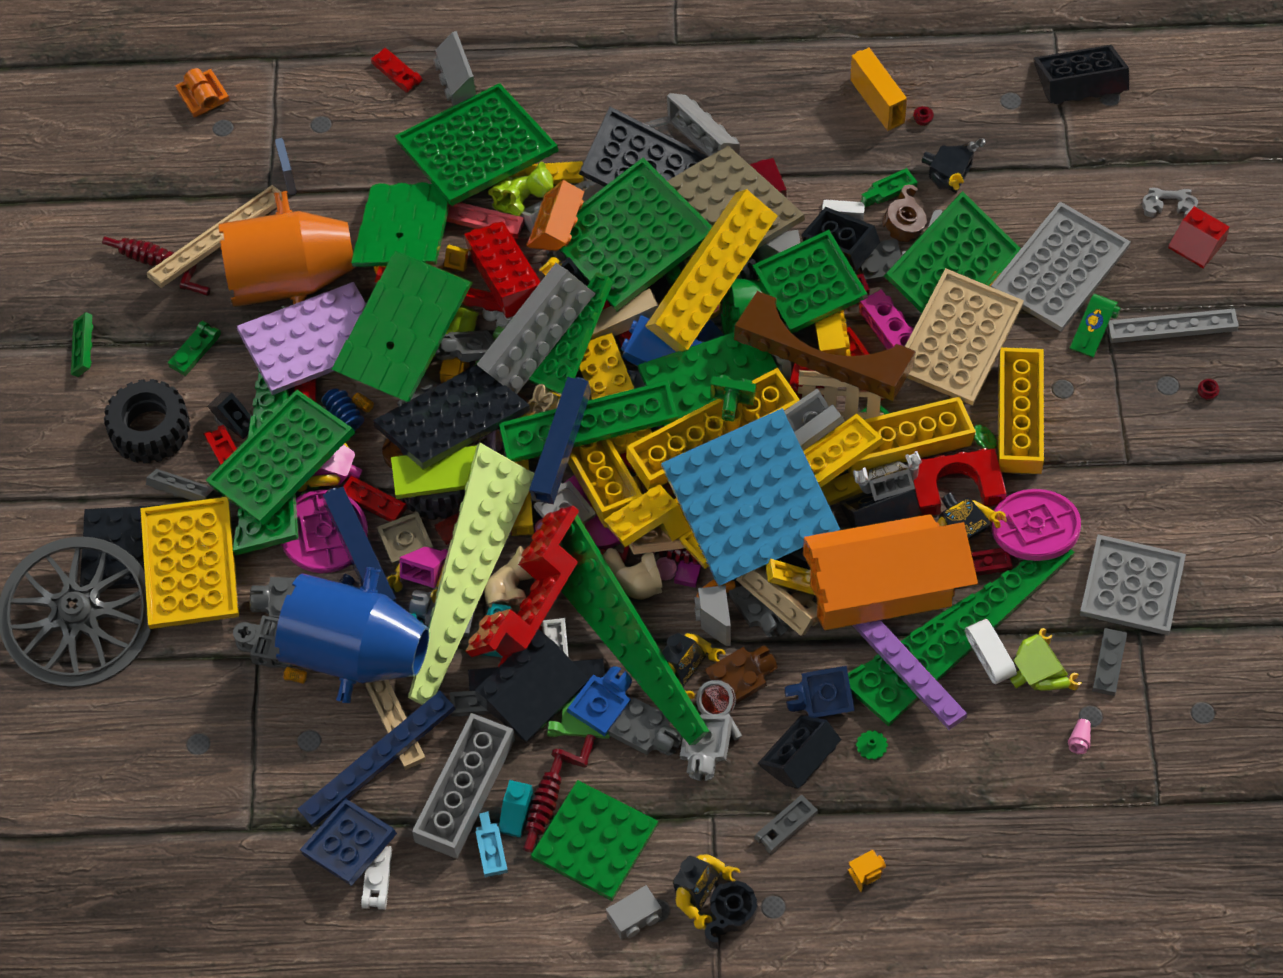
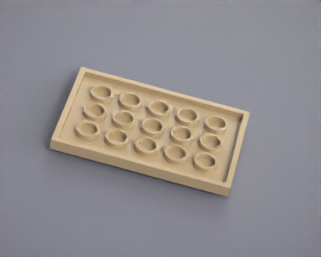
M945 268L905 346L916 351L914 366L907 378L953 398L960 397L963 402L973 406L1000 352V348L1003 346L1023 306L1024 300Z

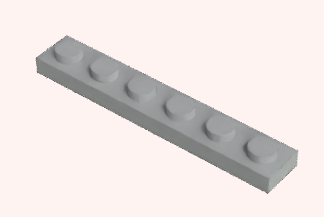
M1235 309L1110 320L1107 327L1110 342L1118 343L1238 331L1239 325Z

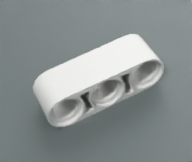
M987 619L965 628V634L970 645L994 684L1017 675L1013 661Z

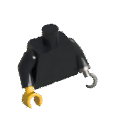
M980 138L976 143L969 142L957 146L943 145L936 155L926 151L921 163L930 166L929 178L938 189H949L957 193L973 165L974 151L977 150L979 145L982 148L986 141Z

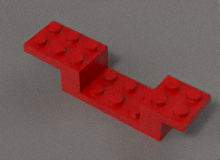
M572 505L560 508L558 511L549 512L544 516L541 528L533 534V541L522 552V559L518 564L537 581L532 584L529 596L521 602V609L518 614L508 609L492 615H486L480 621V628L469 639V646L465 651L471 657L491 651H496L501 656L525 650L578 563L559 545L579 512L576 507Z

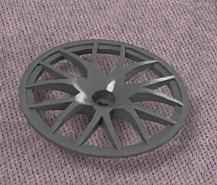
M69 537L50 542L36 549L12 571L0 597V635L5 648L12 659L25 672L48 684L79 687L95 684L115 676L135 660L148 641L152 631L148 626L144 569L126 550L116 544L98 538ZM75 549L68 578L50 555L64 550ZM81 549H92L102 552L99 566L90 584L80 587L77 584V572ZM107 554L120 561L126 567L125 570L101 581ZM46 558L64 584L62 591L55 594L50 593L39 585L28 571ZM130 573L133 575L139 587L138 592L117 601L104 603L99 600L100 594L108 587ZM24 576L43 596L13 599L15 591ZM141 597L140 620L117 611V609ZM70 601H72V602H74V603L77 602V603H76V605H77V608H76V609H73L72 607L69 608V607H70V605H69V602H70ZM11 604L44 606L52 610L47 618L38 622L11 625ZM106 617L115 618L136 624L138 628L131 642L127 644L105 633L99 628L98 620ZM12 630L41 631L23 651L16 642ZM62 630L63 638L45 667L28 657L53 631ZM82 633L93 640L101 663V667L85 672H79L76 652L77 640ZM100 639L124 648V650L106 664ZM69 648L74 673L50 670Z

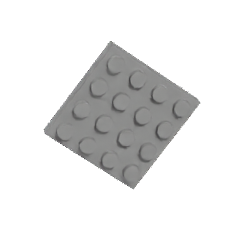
M1097 535L1080 615L1169 635L1186 554Z

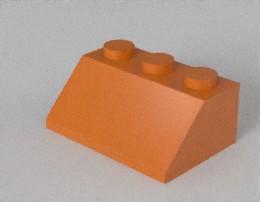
M564 180L544 195L527 247L558 251L563 246H567L572 237L570 234L571 229L578 220L576 217L577 212L581 209L584 202L582 200L584 191Z

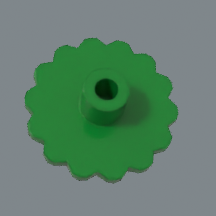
M975 425L976 433L974 440L983 449H995L997 440L991 430L987 429L986 426Z
M868 730L857 738V752L861 754V757H866L867 760L882 758L883 754L887 752V739L883 737L882 733Z

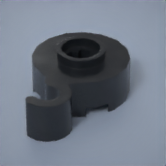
M733 880V882L718 885L713 891L710 898V909L714 921L710 922L705 928L706 944L710 948L718 949L719 940L717 937L712 936L713 933L724 935L731 931H741L753 923L757 914V898L749 885ZM735 903L738 904V908H737V909H731L730 906H729V904H730V905H734Z

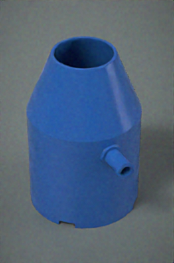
M366 567L363 586H360V588L304 573L300 574L292 583V586H296L292 595H286L278 620L275 647L279 648L280 654H276L277 660L339 677L341 683L336 700L339 702L343 700V703H351L353 687L357 682L369 683L416 676L423 665L428 649L429 628L387 595L378 593L376 587L381 570H375L373 567Z

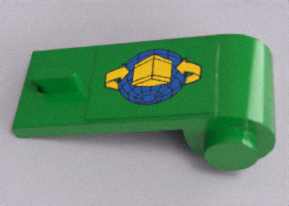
M1094 293L1070 349L1094 358L1109 321L1117 319L1121 307H1118V302Z

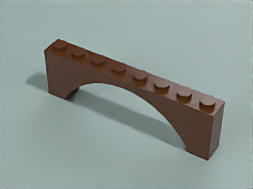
M759 291L756 292L735 324L734 340L742 344L752 346L760 351L770 353L781 359L796 363L802 367L809 368L820 374L835 378L840 382H845L892 401L902 387L915 362L916 351L899 344H895L894 347L885 351L862 356L835 355L812 348L796 338L786 328L776 309L777 298Z

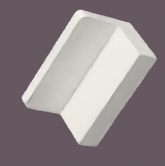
M823 201L822 210L826 206L859 220H864L865 206L862 202Z

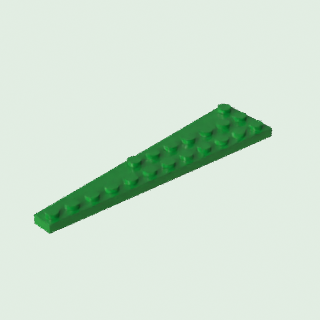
M259 370L258 381L255 382L256 396L253 398L254 411L250 419L248 438L289 398V389L272 395ZM296 493L264 525L260 524L242 509H238L237 516L239 517V522L235 530L233 545L235 555L299 539Z
M577 515L559 544L578 561L561 592L689 745H696L710 732Z
M1070 549L1065 554L1049 560H1023L1019 563V566L1011 571H1006L1000 578L992 583L989 582L975 594H970L925 623L924 626L911 632L908 637L900 642L938 682L973 650L965 634L966 627L987 619L994 629L997 628L1071 560L1075 552ZM879 654L875 655L871 661L864 665L861 664L848 673L851 693L888 727L919 699Z

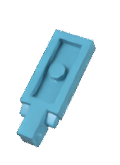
M488 812L480 813L481 826L476 827V836L485 877L508 873L499 827L497 823H490Z

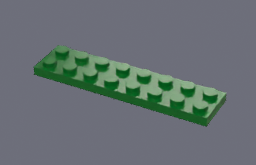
M669 381L588 400L573 448L669 424L678 420ZM556 409L499 424L506 457L513 462H519L541 456Z

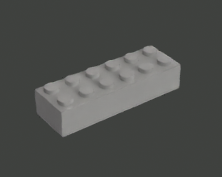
M555 263L477 365L502 385H506L517 394L595 293L568 270Z
M473 713L470 714L412 830L415 843L453 858H458L515 741L512 728Z

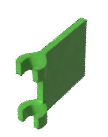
M579 693L562 708V723L549 721L547 736L549 737L562 735L586 737L587 734L594 735L596 738L610 737L609 732L604 737L567 712V708Z

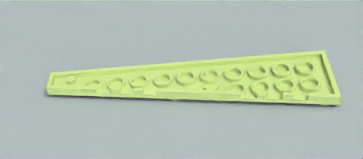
M482 443L477 444L469 481L466 483V492L459 509L460 514L454 527L453 538L449 545L437 589L436 602L431 611L427 653L419 673L413 677L408 696L409 699L421 705L437 693L525 501L534 477V473Z

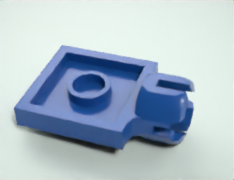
M617 666L611 667L604 677L599 678L592 675L567 708L569 714L604 737L631 701L625 693L632 684V678L626 671L620 677L618 673L621 668Z

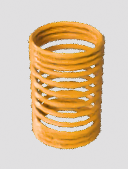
M357 392L352 397V403L366 413L373 408L374 403L361 393Z
M286 667L283 678L284 680L297 681V683L304 684L307 672Z

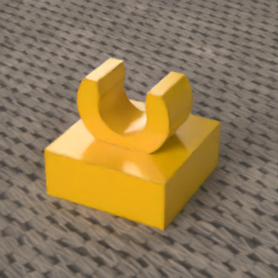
M448 245L446 247L444 266L464 271L467 267L468 249Z

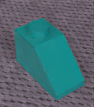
M509 780L502 804L499 823L500 833L521 838L533 797L532 785Z

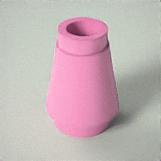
M1079 719L1068 739L1069 749L1075 754H1085L1090 749L1091 723L1086 719Z

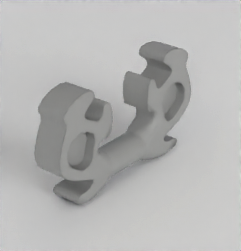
M1149 188L1148 194L1143 198L1142 206L1144 215L1155 217L1156 210L1162 213L1163 201L1161 199L1179 200L1177 213L1185 212V218L1194 206L1197 207L1198 200L1191 196L1192 191L1190 189L1165 191L1159 188Z

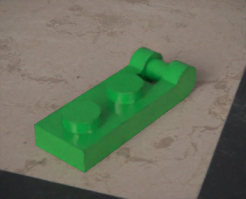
M202 320L193 334L168 361L169 367L186 377L218 340L221 330L216 327H210L209 323Z

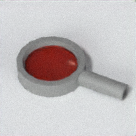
M711 680L699 688L696 703L703 715H730L735 706L736 696L729 684L723 681ZM732 720L730 734L734 740H738L742 735Z

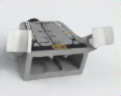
M915 451L912 455H905L908 465L895 461L870 469L869 476L867 475L866 468L860 471L853 470L855 482L859 484L861 490L866 494L872 493L874 501L915 489L913 480L918 476L919 464L922 461L918 452Z

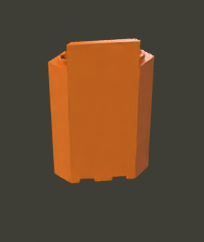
M929 514L804 537L803 556L811 568L810 587L818 599L817 618L824 630L952 607V597L955 596L954 588L978 584L964 522L940 526L932 515Z

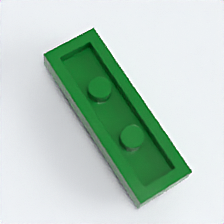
M86 312L73 321L71 375L79 377L91 367L93 315Z

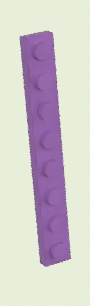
M881 620L852 625L948 730L967 718V713Z

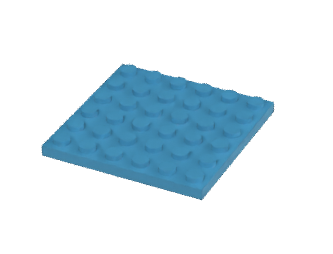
M783 408L661 463L663 471L718 586L766 565L770 559L777 560L803 548L804 537L840 530Z

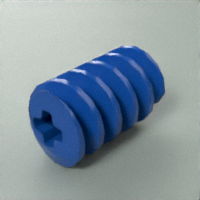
M331 389L322 397L321 401L326 410L352 427L354 431L363 424L364 417L360 415V411L352 403V398L348 396L347 391Z

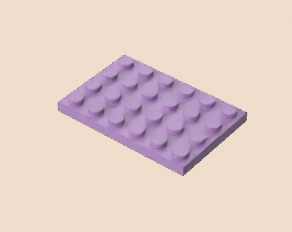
M352 282L238 325L237 331L271 394L274 395L333 372L334 370L331 369L359 316L362 314L366 303L356 285Z

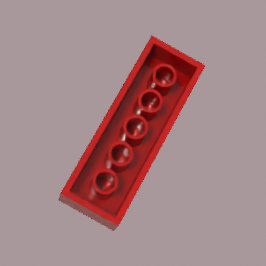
M503 221L465 233L468 254L505 317L515 316L541 281Z

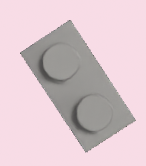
M646 885L608 907L606 914L607 919L621 940L626 937H634L646 925L652 926L656 924L660 917H662V909Z

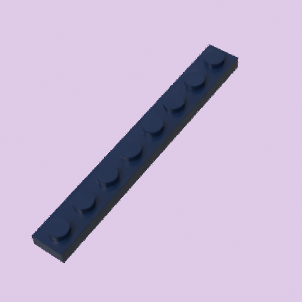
M441 691L436 693L298 808L299 812L314 828L330 815L345 798L348 800L456 710L454 705Z

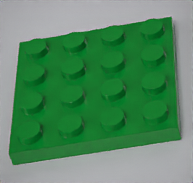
M830 230L753 265V270L768 295L777 298V312L791 333H795L868 298L866 290Z
M577 780L531 854V859L613 901L657 828L658 821Z

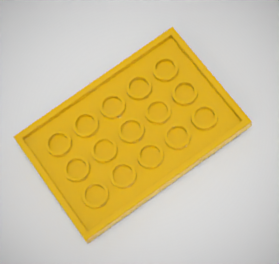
M226 497L141 508L149 629L239 617L230 501Z

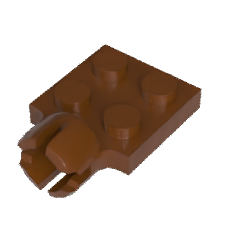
M762 646L753 652H748L742 647L706 668L705 671L710 680L723 681L731 686L736 696L735 704L767 686L764 678L776 670L778 666L774 656L770 654V650L766 646ZM714 685L728 707V692L724 687Z

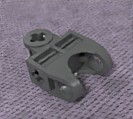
M262 615L260 625L242 622L235 626L233 636L236 646L240 651L251 653L250 656L253 664L273 668L293 666L280 662L276 658V654H280L279 648L275 647L279 618Z

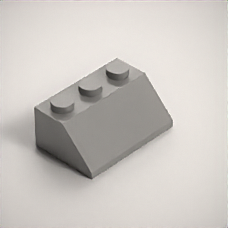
M454 31L436 48V58L433 59L436 70L441 72L439 74L441 85H446L447 89H444L447 101L451 100L453 106L476 95L471 68L457 31Z

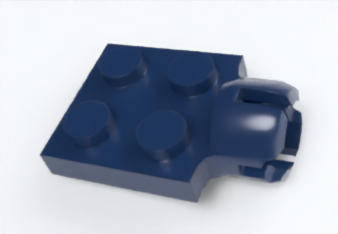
M847 666L801 673L802 682L787 685L784 689L785 697L798 695L799 698L798 700L786 701L787 708L791 712L805 710L808 712L809 717L816 718L855 711Z

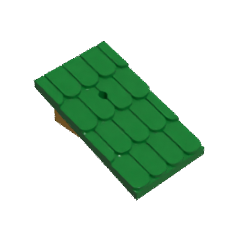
M425 182L416 184L397 183L395 185L380 183L372 185L354 248L352 266H374L377 275L379 266L386 267L395 251L429 265H436L450 204L433 184Z
M395 251L331 370L401 400L410 402L473 282Z

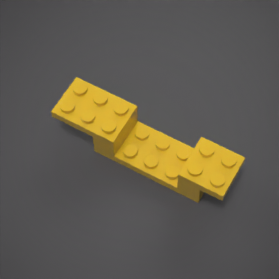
M660 484L649 489L648 492L632 500L629 504L604 519L607 527L625 547L657 526L663 530L672 542L691 530L677 498L673 499Z

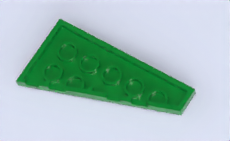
M596 272L587 286L595 295L528 379L530 382L536 385L543 384L550 391L562 395L567 377H576L614 282L611 278Z

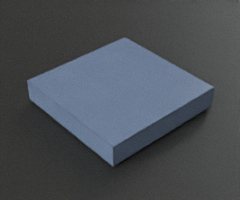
M282 138L275 139L289 196L296 194V188L284 141Z

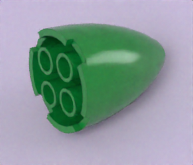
M735 279L722 298L723 314H720L724 335L735 332V324L757 291L768 295L759 280Z

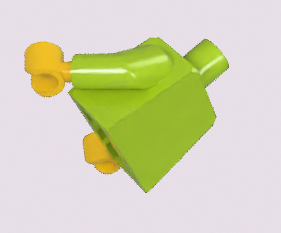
M1042 628L1039 635H1033L1021 642L1016 657L1013 660L1019 671H1017L1016 676L1009 678L1016 689L1026 682L1034 690L1040 691L1065 688L1077 690L1082 682L1076 683L1073 681L1078 678L1079 675L1077 673H1072L1069 678L1066 677L1068 673L1049 647L1052 635L1044 637L1046 629Z

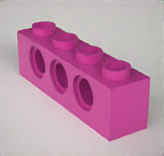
M881 289L860 302V314L886 349L894 347L895 344L901 346L907 344L914 328L908 326L901 311L896 310L889 295L886 296Z

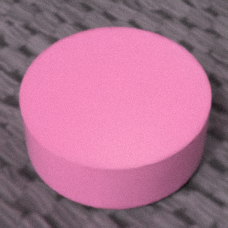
M663 557L656 561L661 580H670L675 576L677 566L673 559L670 560L667 557Z

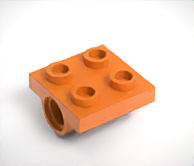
M198 68L191 69L184 75V81L175 85L178 94L193 117H197L230 101L228 94L212 69L205 72Z

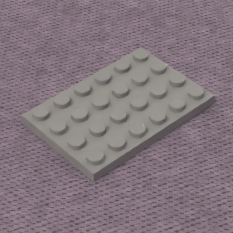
M1059 202L993 282L991 287L1024 300L1021 309L1062 332L1127 251L1131 241L1066 204Z

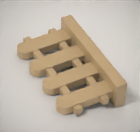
M799 370V385H803V387H798V393L802 394V398L818 389L824 395L828 406L830 407L833 404L836 408L837 396H846L845 411L837 410L844 417L845 421L855 414H858L863 419L884 415V413H880L882 397L866 390H860L858 387L840 382L835 378L816 371ZM859 397H867L866 412H858Z
M766 565L736 579L800 636L805 635L811 625L815 626L818 623L817 604L812 601L814 595L768 582Z

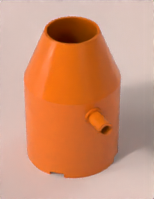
M287 191L281 192L282 201L280 193H274L277 207L275 215L219 223V233H224V240H221L220 243L229 291L233 290L235 296L231 298L233 307L286 298L293 300L294 305L304 301L307 295L316 293L355 269L356 267H353L351 263L353 249L348 222L302 211L292 212L289 208Z

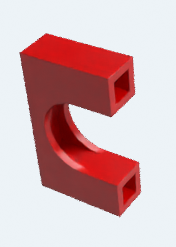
M984 448L969 453L959 452L949 456L938 455L929 459L920 458L922 463L919 464L918 476L913 480L915 494L921 514L918 516L940 514L941 500L937 483L942 477L952 473H960L972 478L978 486L982 504L986 507L997 506L1002 500L1006 499V490L995 449Z

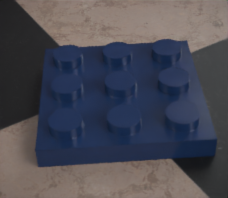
M345 798L303 845L300 851L305 857L352 886L397 833L394 828Z

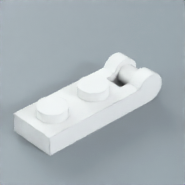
M386 846L365 870L361 901L362 909H369L370 907L386 909L392 848L390 846ZM371 893H378L379 897H371Z

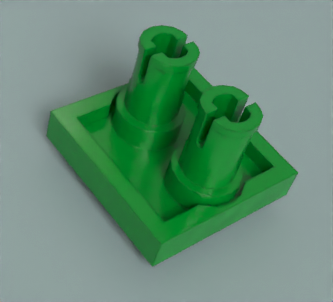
M726 375L712 376L710 398L724 400L722 408L723 420L734 421L738 403L754 405L756 384L752 383L751 380L739 379L738 381Z

